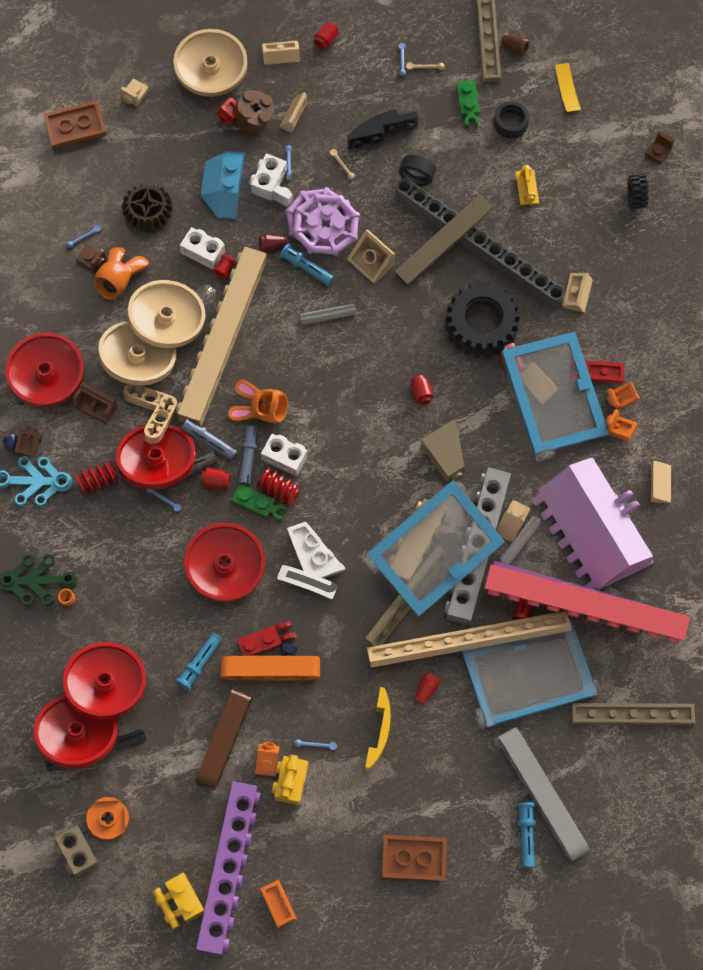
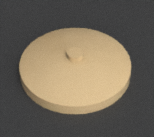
M204 29L188 35L178 45L174 54V70L179 82L190 92L206 97L220 96L234 90L244 79L247 72V54L242 43L232 34L218 29Z
M158 280L147 283L135 291L129 301L127 316L133 332L146 343L161 348H176L192 342L201 333L205 321V308L200 297L186 285L170 280Z
M124 321L113 325L104 332L99 342L98 358L103 369L114 379L130 385H150L163 380L171 373L176 361V348H161L146 343L133 332L129 321Z

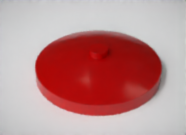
M37 333L24 338L11 350L6 361L5 374L11 391L18 399L35 407H52L64 403L76 393L84 378V362L79 349L68 338L55 333Z
M169 424L162 439L155 444L148 443L144 439L146 425L132 430L121 440L116 451L117 467L122 477L134 486L144 489L167 488L186 478L194 467L196 460L194 443L184 430ZM154 427V432H153L152 434H150V435H153L154 433H156V428H155V427Z
M216 523L203 528L191 539L185 552L184 568L189 583L200 595L216 602H234L248 596L259 585L264 573L265 555L259 540L246 528L233 523Z
M111 642L95 643L79 650L67 663L63 674L64 693L70 705L84 716L100 720L117 718L131 711L143 697L146 688L145 668L140 658L129 648Z
M65 695L57 697L46 704L39 712L34 724L35 743L41 755L52 764L69 769L85 768L100 762L111 752L118 736L117 718L100 720L84 716L70 705Z

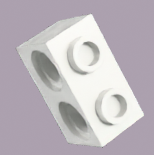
M266 154L263 160L260 159L257 165L258 171L256 175H252L249 185H251V193L272 201L273 189L276 185L280 186L286 174L287 161Z
M191 227L180 244L181 254L213 270L221 260V255L225 253V246L220 239L212 238L203 230H196ZM194 241L199 242L196 245L191 244ZM215 250L214 253H209L208 251Z
M271 434L261 452L262 461L296 477L307 458V450L303 445L299 443L293 444L282 435L276 436ZM273 447L281 448L279 452H273L271 449ZM291 455H297L299 457L297 460L289 459Z

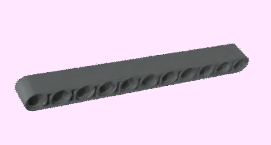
M402 178L397 181L396 198L441 230L447 224L446 220L451 221L458 214L411 180ZM474 226L457 241L552 308L561 306L565 295V290L561 285L478 227ZM476 241H480V242H482L483 244H477V243H475V242H476ZM490 252H496V253H498V254H497V255H493V254H491ZM510 262V263H512L513 265L509 266V265H506L505 263ZM521 273H526L529 276H522ZM536 284H542L544 287H538ZM556 294L559 298H554L551 295Z

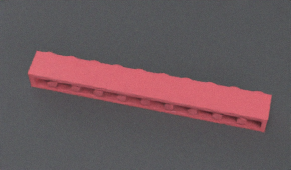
M490 565L485 590H488L487 594L497 597L500 594L508 595V600L519 602L520 599L527 600V604L539 607L540 604L548 606L547 610L559 612V609L565 610L569 616L579 618L580 614L587 616L588 621L599 623V620L607 621L608 626L619 628V625L626 626L627 631L639 633V630L645 631L647 636L659 638V635L667 637L666 641L679 644V640H685L691 617L495 565Z

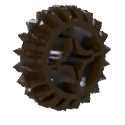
M149 182L147 186L141 183L139 188L134 186L133 191L128 190V196L123 198L122 213L125 216V221L127 223L130 222L132 228L136 226L138 231L144 228V231L147 232L148 228H151L154 232L156 226L161 229V223L167 224V219H171V212L173 211L172 199L163 187L158 189L157 184L151 187Z

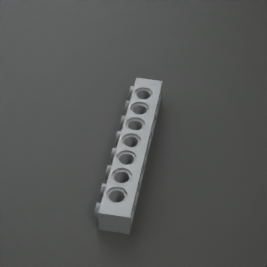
M488 467L487 473H482L480 484L483 485L482 491H477L475 502L478 503V510L496 530L511 473ZM493 488L497 493L490 494L487 489ZM489 506L492 511L485 512L482 507ZM471 516L470 520L473 521L471 528L467 527L465 539H468L466 546L462 545L459 557H463V560L459 564L460 566L491 541L483 530L477 527V523ZM479 542L482 547L479 549L474 548L472 543ZM488 557L463 578L471 580V585H464L462 583L463 579H461L450 589L449 594H453L451 601L447 600L444 612L448 613L446 620L470 626ZM463 597L467 600V603L460 604L456 599Z

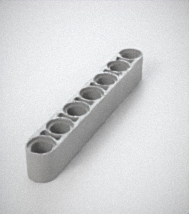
M514 727L498 736L497 740L569 861L573 862L589 853L590 849L519 730Z

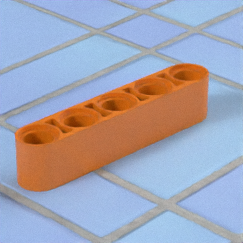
M223 656L220 658V679L318 680L320 679V657Z

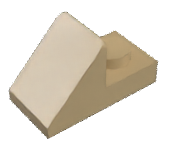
M515 500L511 502L508 510L505 511L496 530L505 541L511 544L531 509Z

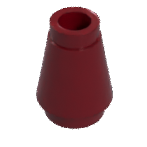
M265 233L263 236H259L261 251L270 252L282 249L288 244L287 236Z

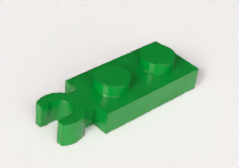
M475 80L457 81L456 87L461 117H466L464 125L468 128L469 122L473 121L475 127H478L479 119L477 116H479L480 110Z
M239 484L231 500V503L266 519L271 514L276 521H282V516L277 515L278 511L285 513L287 511L284 505H274L276 499L242 484Z

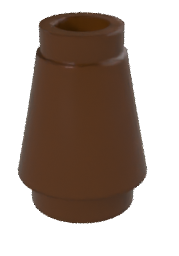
M507 33L503 35L501 40L502 44L517 54H525L530 45V41L526 37Z

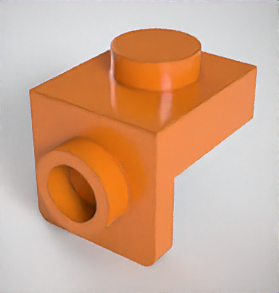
M631 381L614 390L611 388L607 390L609 404L618 410L640 400Z
M616 409L606 420L609 435L630 442L638 428L637 422L620 417L619 410Z
M271 742L259 744L255 774L276 777L280 746H275Z

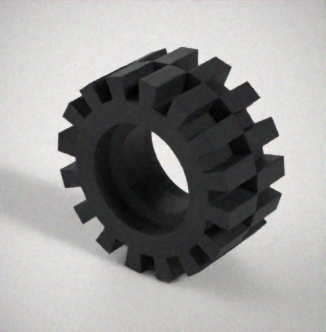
M629 175L627 197L630 209L646 208L649 199L646 175Z

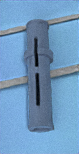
M189 419L181 427V430L195 437L197 442H203L230 461L237 452L236 449L207 432L205 427L201 428Z
M253 426L245 427L244 443L241 446L243 452L238 484L244 486L251 485L254 453L257 450L256 437L258 428Z

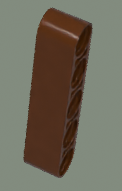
M232 689L196 778L197 783L213 789L217 788L251 704L252 695Z

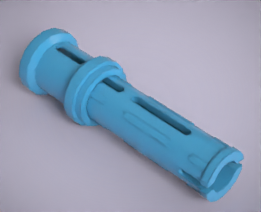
M288 243L281 251L279 257L291 262L293 267H300L326 284V286H329L333 281V275L305 258V254L293 249L291 244Z
M211 633V636L193 661L186 664V669L182 675L176 678L175 682L187 691L192 689L191 685L197 677L202 675L201 669L222 641V638L215 633ZM211 646V648L208 650L204 658L201 659L207 648Z
M522 802L517 803L519 808V821H517V825L521 828V867L532 868L535 867L533 827L536 825L533 809L535 803Z

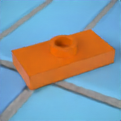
M279 880L260 888V892L277 929L297 920Z

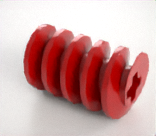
M112 459L110 460V466L103 462V469L99 465H95V472L89 467L88 474L83 470L80 471V477L74 473L80 491L85 495H88V488L94 493L96 485L100 490L103 489V483L110 487V480L118 484V475Z
M269 467L261 475L256 488L260 486L261 492L267 490V495L269 496L274 493V499L281 497V503L287 502V505L291 507L301 492V489H297L298 483L296 482L291 486L292 479L284 482V475L278 479V472L275 471L271 475V468Z

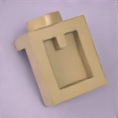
M133 78L126 88L122 87L120 89L122 100L129 105L132 104L137 107L149 92V87Z

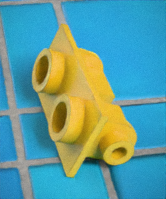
M524 165L521 171L515 172L520 205L539 204L534 170L529 168V165Z

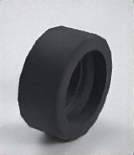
M504 102L496 109L493 121L494 128L503 137L517 138L527 130L530 118L529 112L519 102ZM509 112L516 113L522 118V124L517 127H508L501 122V116Z
M412 154L406 155L403 158L399 168V174L402 178H407L418 186L430 185L436 173V166L433 162L423 156Z

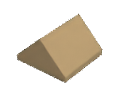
M366 230L347 260L371 282L376 283L394 266L395 253L369 230Z

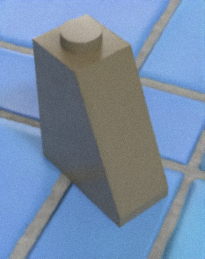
M452 420L421 439V448L446 483L451 480L457 481L463 476L465 467L457 424L455 420Z

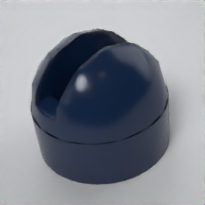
M12 434L2 440L5 448L14 451L18 436Z
M283 642L280 653L282 656H285L286 653H289L288 656H295L298 647Z

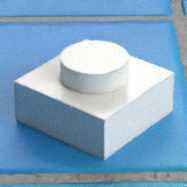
M278 185L273 189V199L289 208L293 203L291 191Z

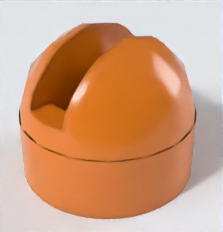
M63 589L58 594V600L64 606H71L76 600L75 594L70 589Z

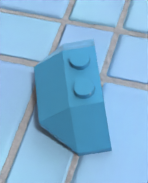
M225 151L205 162L201 197L217 219L236 220L245 160L244 152Z

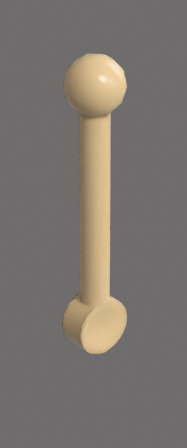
M409 62L406 64V69L409 71L413 70V68H438L443 70L445 67L443 63L438 65H413V63Z
M332 149L330 156L335 157L347 173L348 179L353 180L355 177L354 173H351L339 158L337 150Z

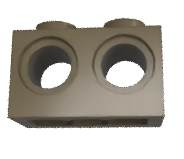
M78 825L55 837L57 844L54 846L59 856H65L67 862L64 865L70 875L74 873L76 878L99 866ZM68 839H75L76 843L74 847L66 848V841ZM78 857L85 858V864L81 867L75 866V860Z

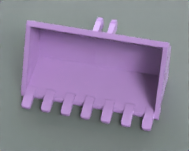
M593 458L569 465L550 482L539 488V494L532 499L535 506L544 501L548 506L541 513L543 520L554 516L557 521L549 528L551 534H556L562 530L566 536L558 542L559 547L564 549L568 545L572 546L574 552L567 556L568 562L571 564L578 559L581 561L583 566L575 572L577 577L582 578L586 574L590 576L592 581L584 587L601 590L654 564L651 552L629 516V513L640 504L638 501H633L624 508L622 503L633 495L632 491L628 490L619 497L617 494L615 495Z

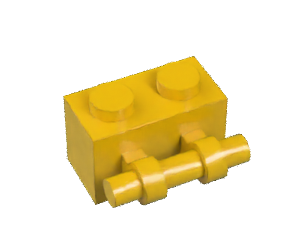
M290 755L289 757L284 756L283 762H278L276 773L280 775L278 782L274 781L272 794H275L276 801L300 805L308 761L298 759L296 755Z
M184 872L165 883L169 890L168 893L163 894L160 888L153 891L156 898L154 901L157 906L161 907L165 915L163 918L166 923L170 924L172 930L180 926L177 921L178 917L183 916L186 924L204 914V909ZM171 899L175 901L178 907L175 911H172L168 904V901Z

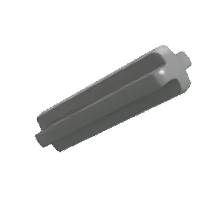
M354 304L302 313L299 316L300 323L305 325L352 316L356 314Z
M533 516L500 558L501 563L510 565L540 526V519Z

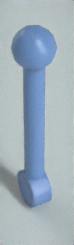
M400 43L398 46L401 69L399 75L402 77L406 75L404 70V50L406 45L404 43Z
M287 145L285 146V151L287 152V180H291L290 152L292 147Z
M99 225L94 226L92 231L72 242L68 241L66 247L72 248L74 244L94 233L99 234L101 227Z
M146 489L148 493H153L173 507L175 512L181 511L180 504H174L154 489Z
M299 739L294 741L296 747L329 748L331 751L337 749L335 742L323 744L302 742Z

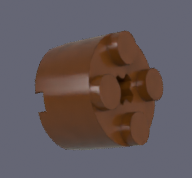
M245 91L232 110V113L236 116L234 123L236 122L239 126L238 128L245 133H258L266 127L273 116L272 98L260 91Z

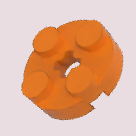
M101 798L89 808L86 816L87 826L92 834L101 840L117 839L125 833L128 827V810L123 803L115 798ZM107 813L114 817L110 824L102 821V818H105Z

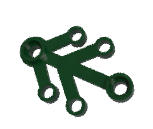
M31 554L24 555L22 563L12 572L6 571L0 575V588L4 591H13L25 606H31L34 603V598L32 594L25 593L19 585H27L41 598L44 605L50 606L54 603L53 595L46 592L39 585L62 584L65 589H73L78 583L76 575L72 572H66L62 576H40L47 568L55 564V558L52 554L44 555L42 562L27 577L19 576L27 568L34 566L35 559ZM31 558V563H25L26 559ZM47 558H52L51 563H46L45 561ZM66 577H72L70 582L65 581ZM6 578H11L10 583H5L4 581ZM50 596L51 600L49 602H45V597ZM31 597L30 602H24V599Z

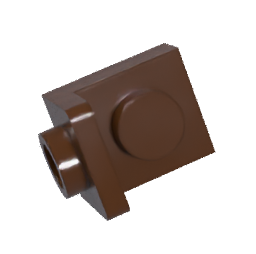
M659 131L656 139L646 151L645 156L661 165L671 152L675 140L670 135Z
M87 244L76 257V262L95 273L106 262L105 252L103 250L97 251Z
M34 428L20 429L14 452L35 457L42 435Z

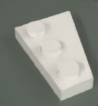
M306 522L287 528L303 571L323 579L346 571L342 563L335 558L330 549L323 544L318 535Z

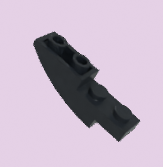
M397 109L368 119L347 136L348 149H357L368 144H378L384 141V134H394L401 130H412L418 126L417 111L398 115Z

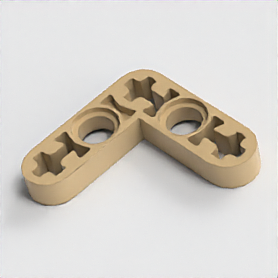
M127 384L124 387V399L154 411L144 429V439L151 444L158 443L176 413V398L144 386ZM152 396L155 398V401L148 402L145 398ZM171 404L168 406L167 411H165V406ZM157 417H164L166 420L158 422L155 419ZM154 427H155V428H156V433H154L153 435H150V434H152V433L154 432Z

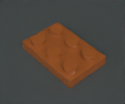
M98 101L43 114L53 149L107 136Z
M384 835L382 878L445 882L447 838Z

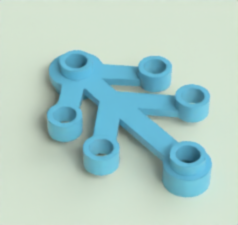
M27 456L20 457L18 464L21 469H26L32 477L10 476L8 472L0 471V480L2 478L7 479L5 483H0V488H6L9 484L31 485L23 493L15 496V502L20 507L25 506L28 499L43 486L50 487L43 494H38L35 497V503L38 507L46 506L47 500L57 491L64 492L72 486L71 476L65 472L59 473L51 465L47 457H41L38 460V465L40 469L46 470L52 477H44L31 464ZM24 460L28 461L26 465H22L21 462ZM43 461L48 462L45 466H42L41 463ZM61 480L66 481L64 485L59 484ZM19 498H25L23 502H18ZM40 498L45 499L43 503H38V500Z

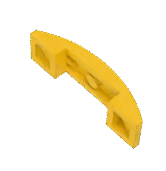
M380 687L376 712L384 713L378 747H369L365 772H370L380 759L389 735L390 704L386 690L383 687Z

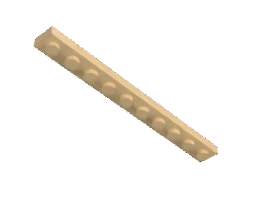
M567 611L367 647V653L372 668L571 631V623Z

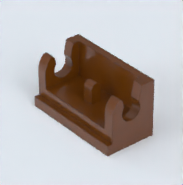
M83 382L72 399L74 400L73 407L105 424L108 423L117 408L116 399Z

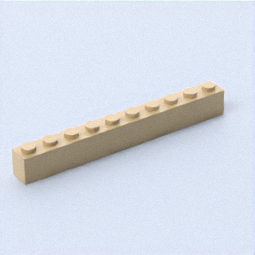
M244 247L242 253L239 252L236 263H238L237 267L232 269L230 274L231 282L225 286L223 296H225L223 302L220 301L217 306V317L211 321V332L205 336L203 342L204 349L198 353L196 369L193 368L190 373V384L184 388V399L182 403L179 402L177 405L176 413L178 414L179 421L185 422L189 419L199 427L202 426L266 265V253Z

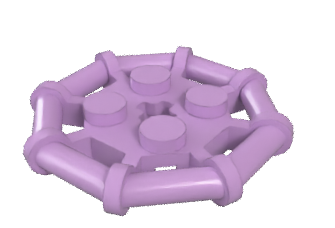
M329 187L319 190L300 191L299 196L285 210L289 236L297 239L291 233L294 224L295 207H299L303 201L306 202L313 197L314 193L332 196L339 195L329 190ZM321 202L322 206L330 205L334 207V204ZM314 204L305 212L311 213L317 208V205ZM340 206L338 210H343L344 217L349 216L347 212ZM302 218L301 228L307 226V219ZM323 222L321 227L326 226L329 228V222ZM351 222L345 223V231H350ZM341 237L339 240H337L335 242V245L340 243L344 237ZM327 242L318 243V246L331 247L330 244H326Z
M314 193L313 197L299 207H295L294 224L291 233L307 249L308 253L333 254L337 256L340 251L358 240L357 232L360 214L349 205L344 196ZM321 202H325V203H336V204L334 205V207H332V206H330V205H324V206H322V205H321ZM314 204L317 205V208L311 213L305 212ZM340 206L347 212L349 216L344 217L339 212L338 209L340 208ZM302 218L307 219V226L301 228ZM323 222H329L330 227L327 228L326 226H321L323 225ZM351 222L350 232L345 231V223ZM304 234H308L314 241L311 243ZM341 237L345 238L340 243L335 245V242L339 240ZM327 242L326 244H330L331 247L318 246V243Z

